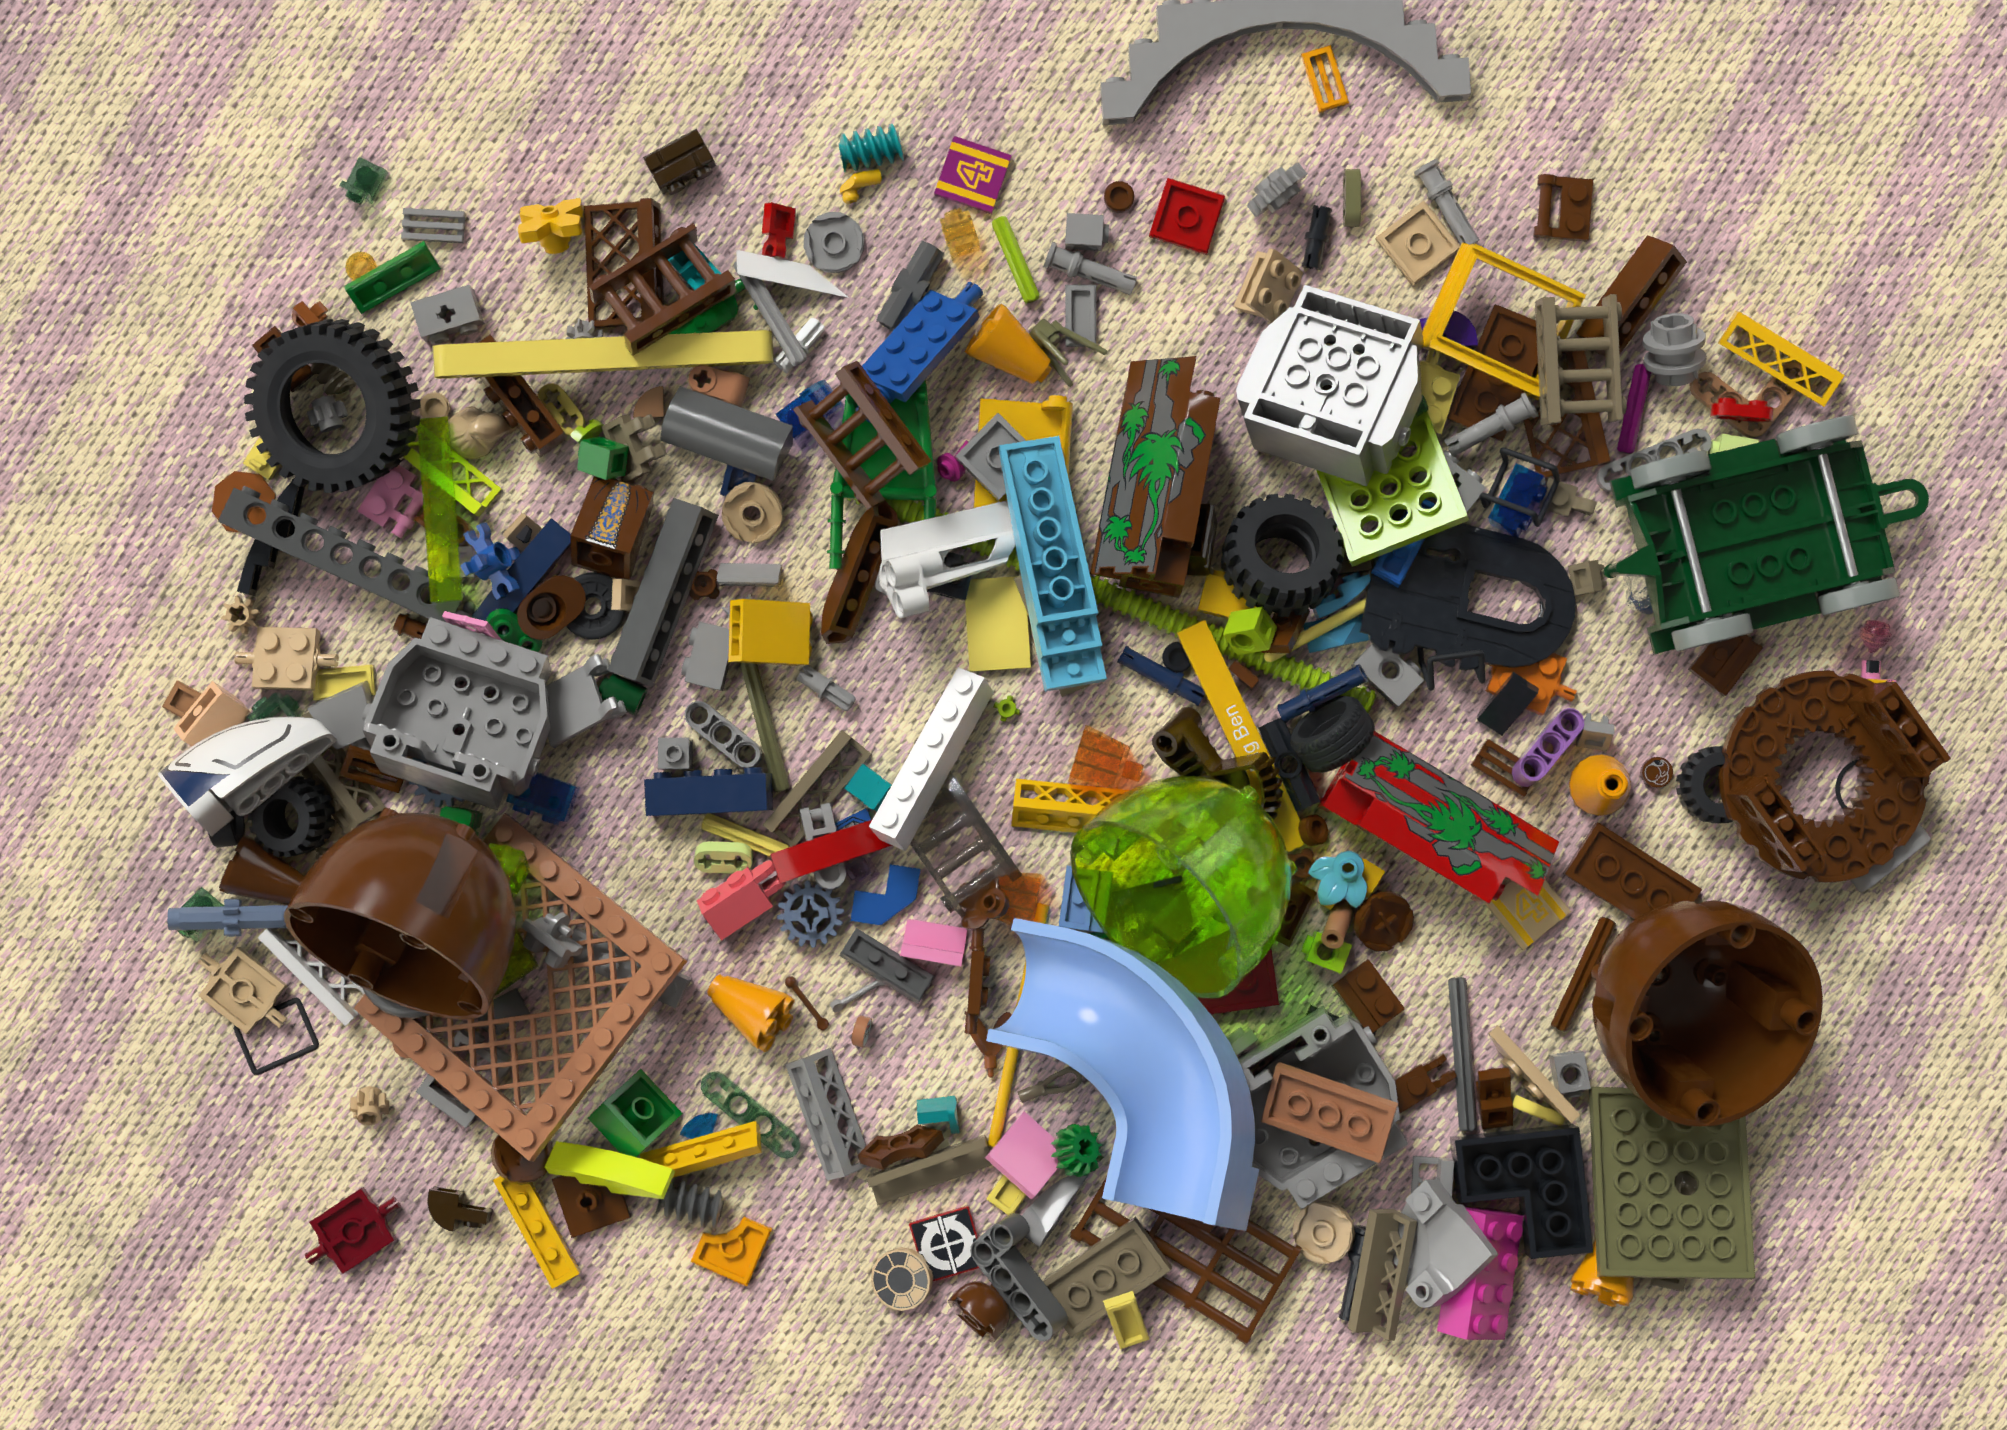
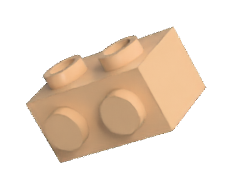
M212 681L173 729L184 742L193 746L219 731L244 723L246 715L250 711L240 699Z

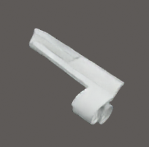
M1008 501L880 530L882 558L879 571L880 585L882 589H885L896 615L899 618H904L931 611L929 610L927 589L1006 564L1009 555L1015 547ZM995 539L992 553L986 560L949 568L944 564L945 556L954 548Z

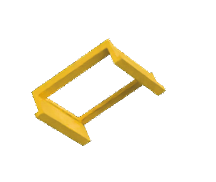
M1462 242L1422 330L1424 340L1422 348L1442 353L1527 392L1529 397L1539 400L1538 369L1533 378L1442 336L1476 259L1567 300L1568 303L1565 308L1581 307L1586 294L1478 244L1468 245ZM1560 320L1556 327L1557 336H1560L1561 339H1566L1574 320Z

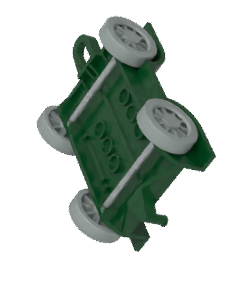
M1853 415L1832 418L1791 429L1776 436L1777 440L1771 439L1708 454L1706 450H1700L1661 459L1631 469V476L1609 481L1616 508L1622 506L1627 508L1637 551L1614 564L1607 565L1604 568V575L1607 578H1614L1616 576L1644 577L1656 625L1647 627L1653 655L1674 649L1678 652L1751 634L1755 629L1821 613L1825 616L1900 597L1897 579L1893 577L1882 580L1881 577L1896 572L1885 528L1890 524L1917 518L1925 512L1929 503V495L1925 486L1915 479H1903L1881 485L1873 483L1862 440L1846 442V439L1855 437L1859 433ZM1905 490L1914 494L1915 504L1913 507L1884 514L1880 496Z

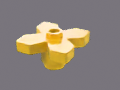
M581 199L563 200L555 206L544 207L536 204L521 207L520 218L522 224L518 226L520 243L540 241V245L548 254H558L566 251L569 248L570 237L582 234L580 218L583 217V207Z

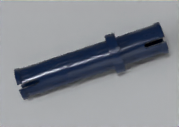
M1127 645L1117 663L1168 689L1167 693L1171 695L1175 693L1196 706H1199L1205 695L1202 687L1184 678L1183 673H1175L1134 651Z
M1357 664L1355 667L1310 690L1307 688L1301 690L1300 695L1282 704H1278V712L1285 723L1308 711L1312 713L1318 709L1317 706L1363 683H1367V675L1362 666Z

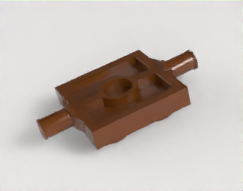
M985 928L972 929L971 946H969V949L972 950L968 1008L964 1012L966 1015L964 1033L977 1034L978 1016H980L981 1007L987 1008L988 987H982L983 976H989L991 956H985V947H983Z

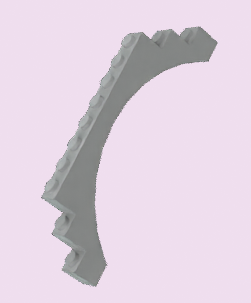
M1178 0L1164 1L1162 5H1157L1156 8L1158 42H1152V39L1143 38L1135 40L1134 44H1129L1130 81H1124L1123 77H1111L1106 79V82H1101L1102 125L1132 124L1156 89L1183 64L1207 49L1244 34L1274 29H1304L1348 37L1381 52L1408 71L1437 103L1467 101L1471 95L1469 57L1460 58L1459 54H1447L1438 59L1435 23L1427 24L1426 20H1413L1408 22V25H1404L1403 0H1223L1211 2V0H1193L1192 3L1180 4Z

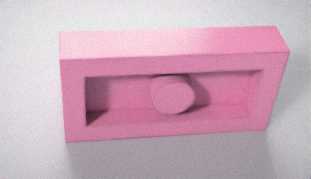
M908 919L900 956L962 966L967 929Z

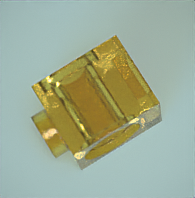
M959 208L946 212L944 214L945 218L940 219V225L951 259L979 251L980 243L969 210L962 212V209Z

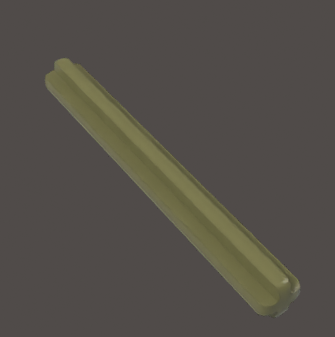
M740 663L768 772L772 773L773 790L775 792L789 789V783L758 665Z

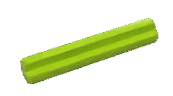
M1006 216L998 217L992 221V227L1025 303L1034 302L1039 299V292Z

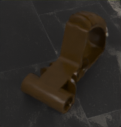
M1191 707L1181 708L1153 736L1152 745L1154 750L1167 766L1188 781L1231 842H1237L1248 834L1255 838L1261 837L1266 832L1265 830H1268L1273 824L1272 822L1277 817L1278 809L1282 803L1280 798L1282 797L1283 790L1279 787L1282 785L1283 779L1276 777L1279 774L1280 768L1272 766L1276 757H1268L1266 752H1260L1230 759L1220 758L1215 746L1212 747L1208 735L1205 736L1200 730L1202 725L1200 714ZM1253 769L1260 783L1261 808L1256 821L1248 826H1244L1236 814L1245 807L1249 799L1250 781L1246 770Z

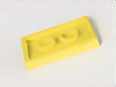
M1018 576L970 580L965 600L970 672L1031 668L1028 614L1014 581V578Z

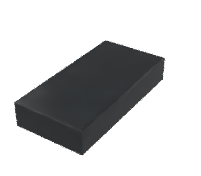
M1513 672L1478 713L1477 720L1503 736L1536 697L1539 688Z

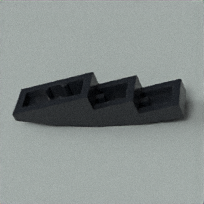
M293 478L277 501L290 507L288 513L299 517L306 485L299 487L293 484ZM284 521L278 527V533L283 538H288L295 532V525L291 521ZM256 539L254 540L244 564L237 592L256 596L262 567L275 568L278 549Z

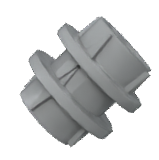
M1671 313L1657 317L1654 321H1651V330L1644 334L1643 346L1649 351L1643 359L1645 368L1655 375V380L1661 385L1682 386L1693 382L1695 378L1698 379V370L1706 364V353L1701 349L1705 345L1706 334L1702 329L1697 328L1693 317L1687 314Z

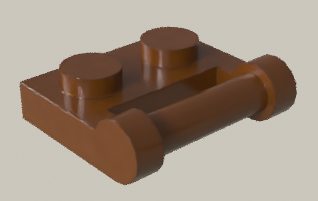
M1551 174L1538 175L1537 185L1540 186L1537 226L1534 227L1533 237L1587 242L1589 240L1594 179L1559 177ZM1552 187L1561 188L1557 228L1549 227Z

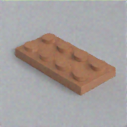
M1278 1062L1274 1070L1261 1122L1381 1163L1399 1103Z

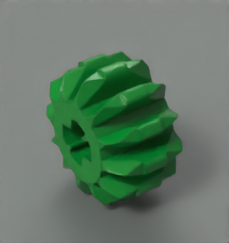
M1071 1124L1067 1128L1059 1130L1056 1133L1057 1139L1051 1143L1056 1149V1152L1051 1155V1157L1058 1159L1056 1168L1064 1169L1065 1176L1075 1175L1076 1177L1087 1176L1088 1173L1098 1169L1097 1162L1104 1158L1099 1152V1149L1104 1144L1097 1143L1096 1141L1099 1133L1090 1132L1089 1125L1080 1126L1079 1124Z

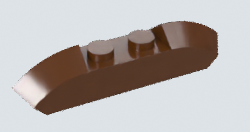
M886 500L866 510L850 536L845 554L842 557V569L836 572L823 608L821 635L826 644L846 643L855 634L882 563L880 530L898 525L897 512Z

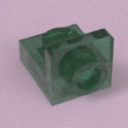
M359 157L347 182L342 180L339 186L346 191L345 197L359 205H362L363 201L372 204L388 171Z

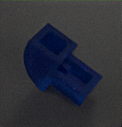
M825 379L814 383L799 393V397L775 414L781 422L793 426L794 440L804 434L807 429L801 425L799 417L793 409L810 400L817 405L829 395L833 389ZM843 402L837 403L823 416L825 418L830 416L844 405Z

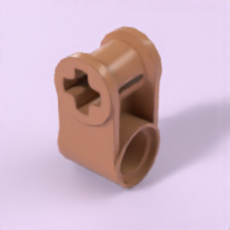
M699 365L691 370L688 381L693 391L742 408L750 378L739 373ZM703 373H705L711 383H705L703 388H699V384L695 379L696 377L701 378Z

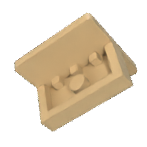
M1269 248L1267 253L1257 251L1233 307L1240 312L1262 317L1269 323H1272L1289 308L1293 296L1300 286L1303 272L1276 249Z

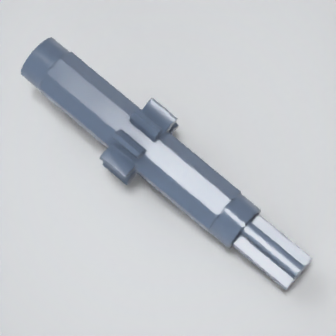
M224 899V906L169 908L167 916L168 929L224 930V936L234 937L242 936L241 929L287 928L284 922V912L288 905L242 906V900Z

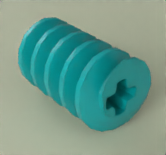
M892 123L889 124L888 133L886 134L881 126H877L875 136L866 128L864 138L862 139L857 131H853L851 141L848 140L845 133H841L840 143L838 144L844 173L847 172L848 163L851 164L854 171H858L860 161L863 162L867 169L870 168L873 158L878 166H882L884 156L893 164L897 153L902 161H904L899 132Z

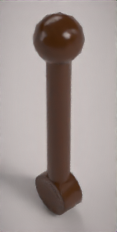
M793 976L787 977L785 985L793 989L817 1021V1027L820 1030L827 1029L829 1026L828 1020L820 1016L797 986L796 978Z

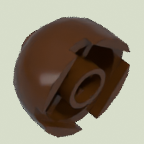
M982 1281L967 1283L960 1287L948 1300L951 1308L956 1304L963 1311L962 1315L958 1316L982 1338L986 1333L989 1334V1342L991 1343L999 1338L1008 1325L1010 1318L1009 1306L992 1284L989 1286Z

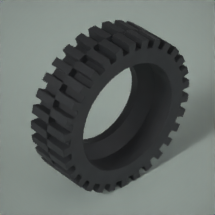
M328 319L288 330L280 334L281 337L271 340L268 343L270 347L262 349L258 354L261 361L255 362L251 366L250 371L257 374V376L247 378L245 387L254 389V391L244 395V404L253 405V410L245 413L246 421L255 420L257 426L249 430L251 437H261L263 443L256 446L260 454L269 451L272 455L266 462L271 467L281 464L283 467L278 474L285 479L295 475L293 484L299 487L309 483L308 490L316 492L324 489V493H333L338 490L344 492L360 487L390 473L391 469L397 467L402 462L399 458L406 456L411 450L406 444L416 439L417 433L409 429L420 425L421 416L412 415V411L421 408L420 399H411V393L419 390L417 382L408 384L406 376L413 374L410 366L401 368L398 362L405 358L400 351L394 353L388 351L393 345L388 338L376 341L380 332L375 329L364 331L365 325L362 323L349 324V320L345 319L336 321ZM326 363L340 368L356 382L363 395L366 406L365 426L358 441L345 452L325 454L319 451L303 436L294 420L290 404L291 382L294 374L308 364Z

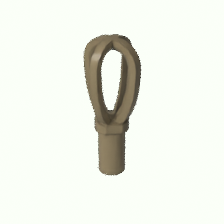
M1067 1067L1050 1075L1044 1081H1039L1036 1085L1018 1091L1019 1098L1023 1103L1039 1096L1044 1097L1048 1094H1058L1073 1090L1081 1084L1082 1075L1072 1067ZM1067 1073H1074L1077 1079L1074 1083L1056 1088L1047 1087L1050 1082Z

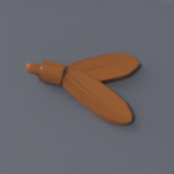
M1006 1012L1001 1015L993 1029L1006 1023L1012 1014ZM978 1018L977 1034L970 1035L980 1052L984 1055V1068L988 1069V1077L992 1078L994 1076V1068H997V1058L995 1055L999 1053L1003 1045L986 1041L988 1032L980 1018Z

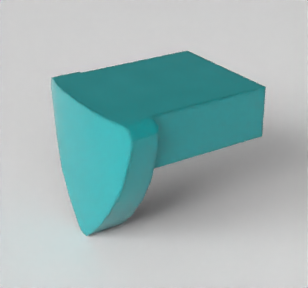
M955 1095L917 1100L918 1124L949 1121L951 1134L960 1133Z

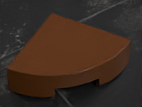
M1234 661L1228 668L1251 691L1259 683V678L1238 661Z

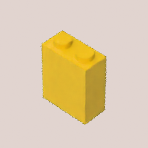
M755 599L730 600L728 662L789 666L809 665V658L812 653L809 637L810 627L813 622L810 603Z

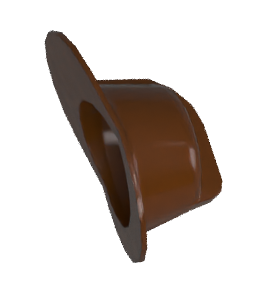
M565 575L553 576L540 584L519 605L517 619L522 631L529 637L539 640L551 638L560 632L584 608L586 597L582 585L573 577Z

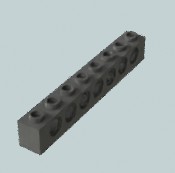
M243 486L242 490L233 488L219 517L218 522L428 619L432 617L446 622L442 617L444 611L456 614L465 595L459 592L460 585L445 578L442 583L431 579L432 572L417 565L414 570L402 565L404 559L389 552L383 557L374 552L376 546L361 539L355 544L345 539L347 536L346 532L330 526L328 531L316 525L319 520L301 512L300 517L288 513L289 506L272 499L271 504L259 499L261 493L246 486ZM254 508H263L266 512L264 522L252 524L249 519L250 512ZM284 521H291L295 525L294 534L288 538H283L278 533V527ZM313 534H319L324 539V545L318 551H311L307 547V539ZM342 547L351 549L353 553L352 560L347 564H339L335 558L337 550ZM371 560L378 561L381 564V572L374 578L367 577L364 573L365 564ZM400 573L406 574L410 579L409 587L403 591L394 589L392 585L393 578ZM426 587L436 588L439 594L437 601L432 604L424 603L421 600L422 590Z

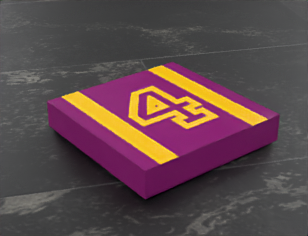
M954 136L934 195L992 214L1012 155Z

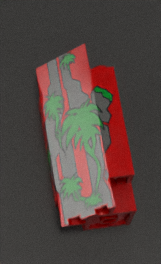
M1374 731L1367 747L1354 759L1340 767L1317 806L1327 813H1335L1365 832L1372 833L1472 893L1473 895L1470 899L1481 903L1490 904L1492 899L1495 901L1499 899L1506 886L1502 883L1505 877L1534 895L1539 896L1559 844L1558 840Z

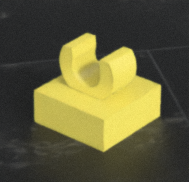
M258 438L243 464L271 480L280 465L271 467L266 462L272 455L269 451L260 454L256 446L263 443L261 438Z

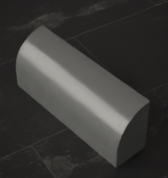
M680 386L665 414L660 441L774 481L793 446V426Z

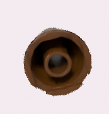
M244 834L234 850L237 852L233 859L229 860L219 885V891L226 894L289 905L305 876L280 857L273 856V852L267 853L264 851L262 844H257L254 838Z

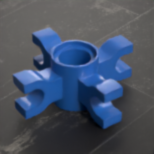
M487 522L480 523L476 526L480 533L479 538H477L474 530L463 534L466 541L474 547L477 554L472 556L469 562H464L460 566L465 576L476 574L484 581L490 579L495 599H503L507 596L503 589L504 584L509 592L520 589L517 581L506 570L519 557L520 552L517 547L508 549L501 542L493 544L491 530Z

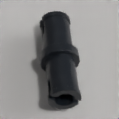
M1313 205L1309 232L1305 233L1304 238L1307 240L1302 267L1321 270L1325 243H1329L1330 238L1327 232L1332 208L1320 206L1319 208L1318 205Z

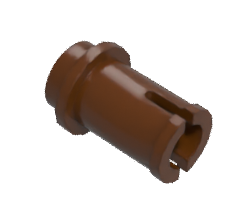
M400 613L394 623L393 630L397 631L399 636L404 634L411 638L421 639L427 624L411 618L409 613L405 615Z

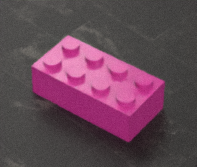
M1465 1207L1499 1255L1463 1289L1441 1305L1437 1331L1465 1340H1505V1334L1508 1329L1510 1301L1513 1297L1514 1275L1518 1265L1519 1243L1523 1233L1522 1223L1524 1216L1492 1208Z

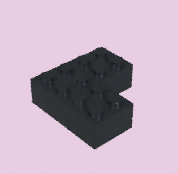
M1566 1124L1450 1137L1451 1154L1454 1161L1453 1172L1456 1199L1461 1203L1519 1197L1520 1215L1524 1216L1522 1223L1524 1250L1530 1259L1593 1253L1580 1129L1578 1126Z

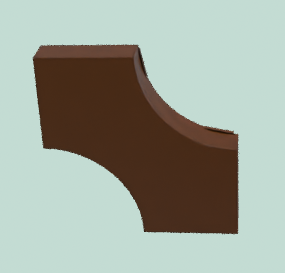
M917 1124L910 1130L898 1135H877L857 1156L860 1164L884 1170L889 1165L902 1159L912 1157L927 1158L944 1141L942 1131Z

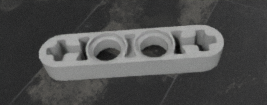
M1693 429L1608 463L1598 471L1596 477L1597 484L1604 491L1612 492L1610 482L1605 483L1604 481L1608 469H1610L1611 473L1623 470L1620 464L1624 463L1625 472L1628 476H1631V463L1635 458H1642L1646 463L1661 460L1660 450L1665 446L1673 448L1676 456L1683 454L1681 446L1690 443L1693 440L1692 435H1695L1697 439H1703L1704 443L1700 446L1701 450L1709 451L1712 443L1711 437L1703 429ZM1693 447L1684 452L1690 453L1698 450L1696 447Z

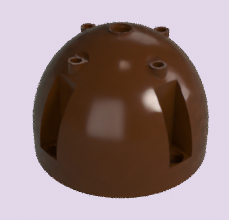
M384 808L379 818L354 828L331 846L307 872L284 912L286 927L296 941L312 956L342 977L382 998L407 1008L434 1016L462 1020L478 1018L487 1012L509 965L516 931L515 904L509 883L511 878L505 873L493 851L475 834L471 827L434 814L398 813L390 808Z
M1712 900L1699 904L1689 901H1678L1663 904L1641 915L1617 935L1606 950L1601 962L1596 964L1591 971L1592 977L1596 980L1595 996L1592 1001L1593 1022L1604 1056L1619 1079L1641 1101L1660 1116L1683 1125H1720L1745 1117L1767 1104L1790 1083L1806 1061L1815 1042L1821 1022L1823 1005L1822 985L1818 969L1808 950L1790 933L1755 911L1724 901Z

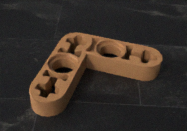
M1790 361L1782 365L1783 371L1795 369L1797 372L1795 374L1796 378L1803 376L1800 363ZM1711 372L1699 373L1698 379L1695 378L1690 383L1691 394L1710 410L1711 404H1714L1710 399L1714 395L1709 391L1701 393L1699 391L1701 385L1698 383V380L1703 382L1708 379L1711 382L1709 388L1715 393L1720 388L1724 391L1716 398L1714 403H1718V398L1724 397L1737 399V404L1748 405L1749 403L1746 398ZM1772 376L1754 399L1764 401V396L1767 392H1774L1779 396L1780 403L1773 410L1772 422H1758L1760 430L1755 428L1750 431L1748 429L1749 422L1724 421L1747 438L1759 437L1767 431L1797 391L1786 385L1784 389L1789 391L1787 395L1781 387L1774 385L1775 381L1778 385L1783 382ZM1804 380L1798 381V382H1796V383H1798L1799 385L1802 386L1803 383H1804Z

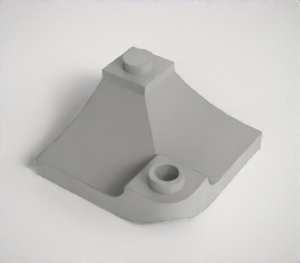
M1425 1180L1405 1199L1407 1203L1401 1213L1417 1221L1406 1279L1408 1284L1406 1291L1419 1307L1432 1308L1442 1305L1456 1295L1499 1254L1464 1205L1456 1204L1439 1180ZM1399 1222L1398 1234L1400 1239H1402L1405 1225ZM1395 1252L1392 1261L1397 1266L1398 1258ZM1424 1287H1425V1289H1426V1296H1425L1424 1291H1423V1288H1424Z

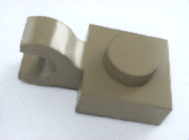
M1548 478L1538 508H1542L1554 479ZM1560 481L1547 511L1568 517L1572 509L1591 516L1594 513L1597 502L1577 497L1578 487Z

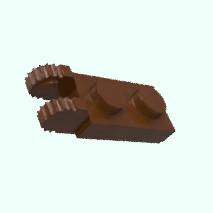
M1444 1053L1423 1065H1417L1394 1079L1399 1103V1114L1435 1093L1437 1088L1442 1087L1457 1077L1455 1071L1451 1070L1443 1073L1432 1082L1426 1073L1441 1066L1447 1060Z

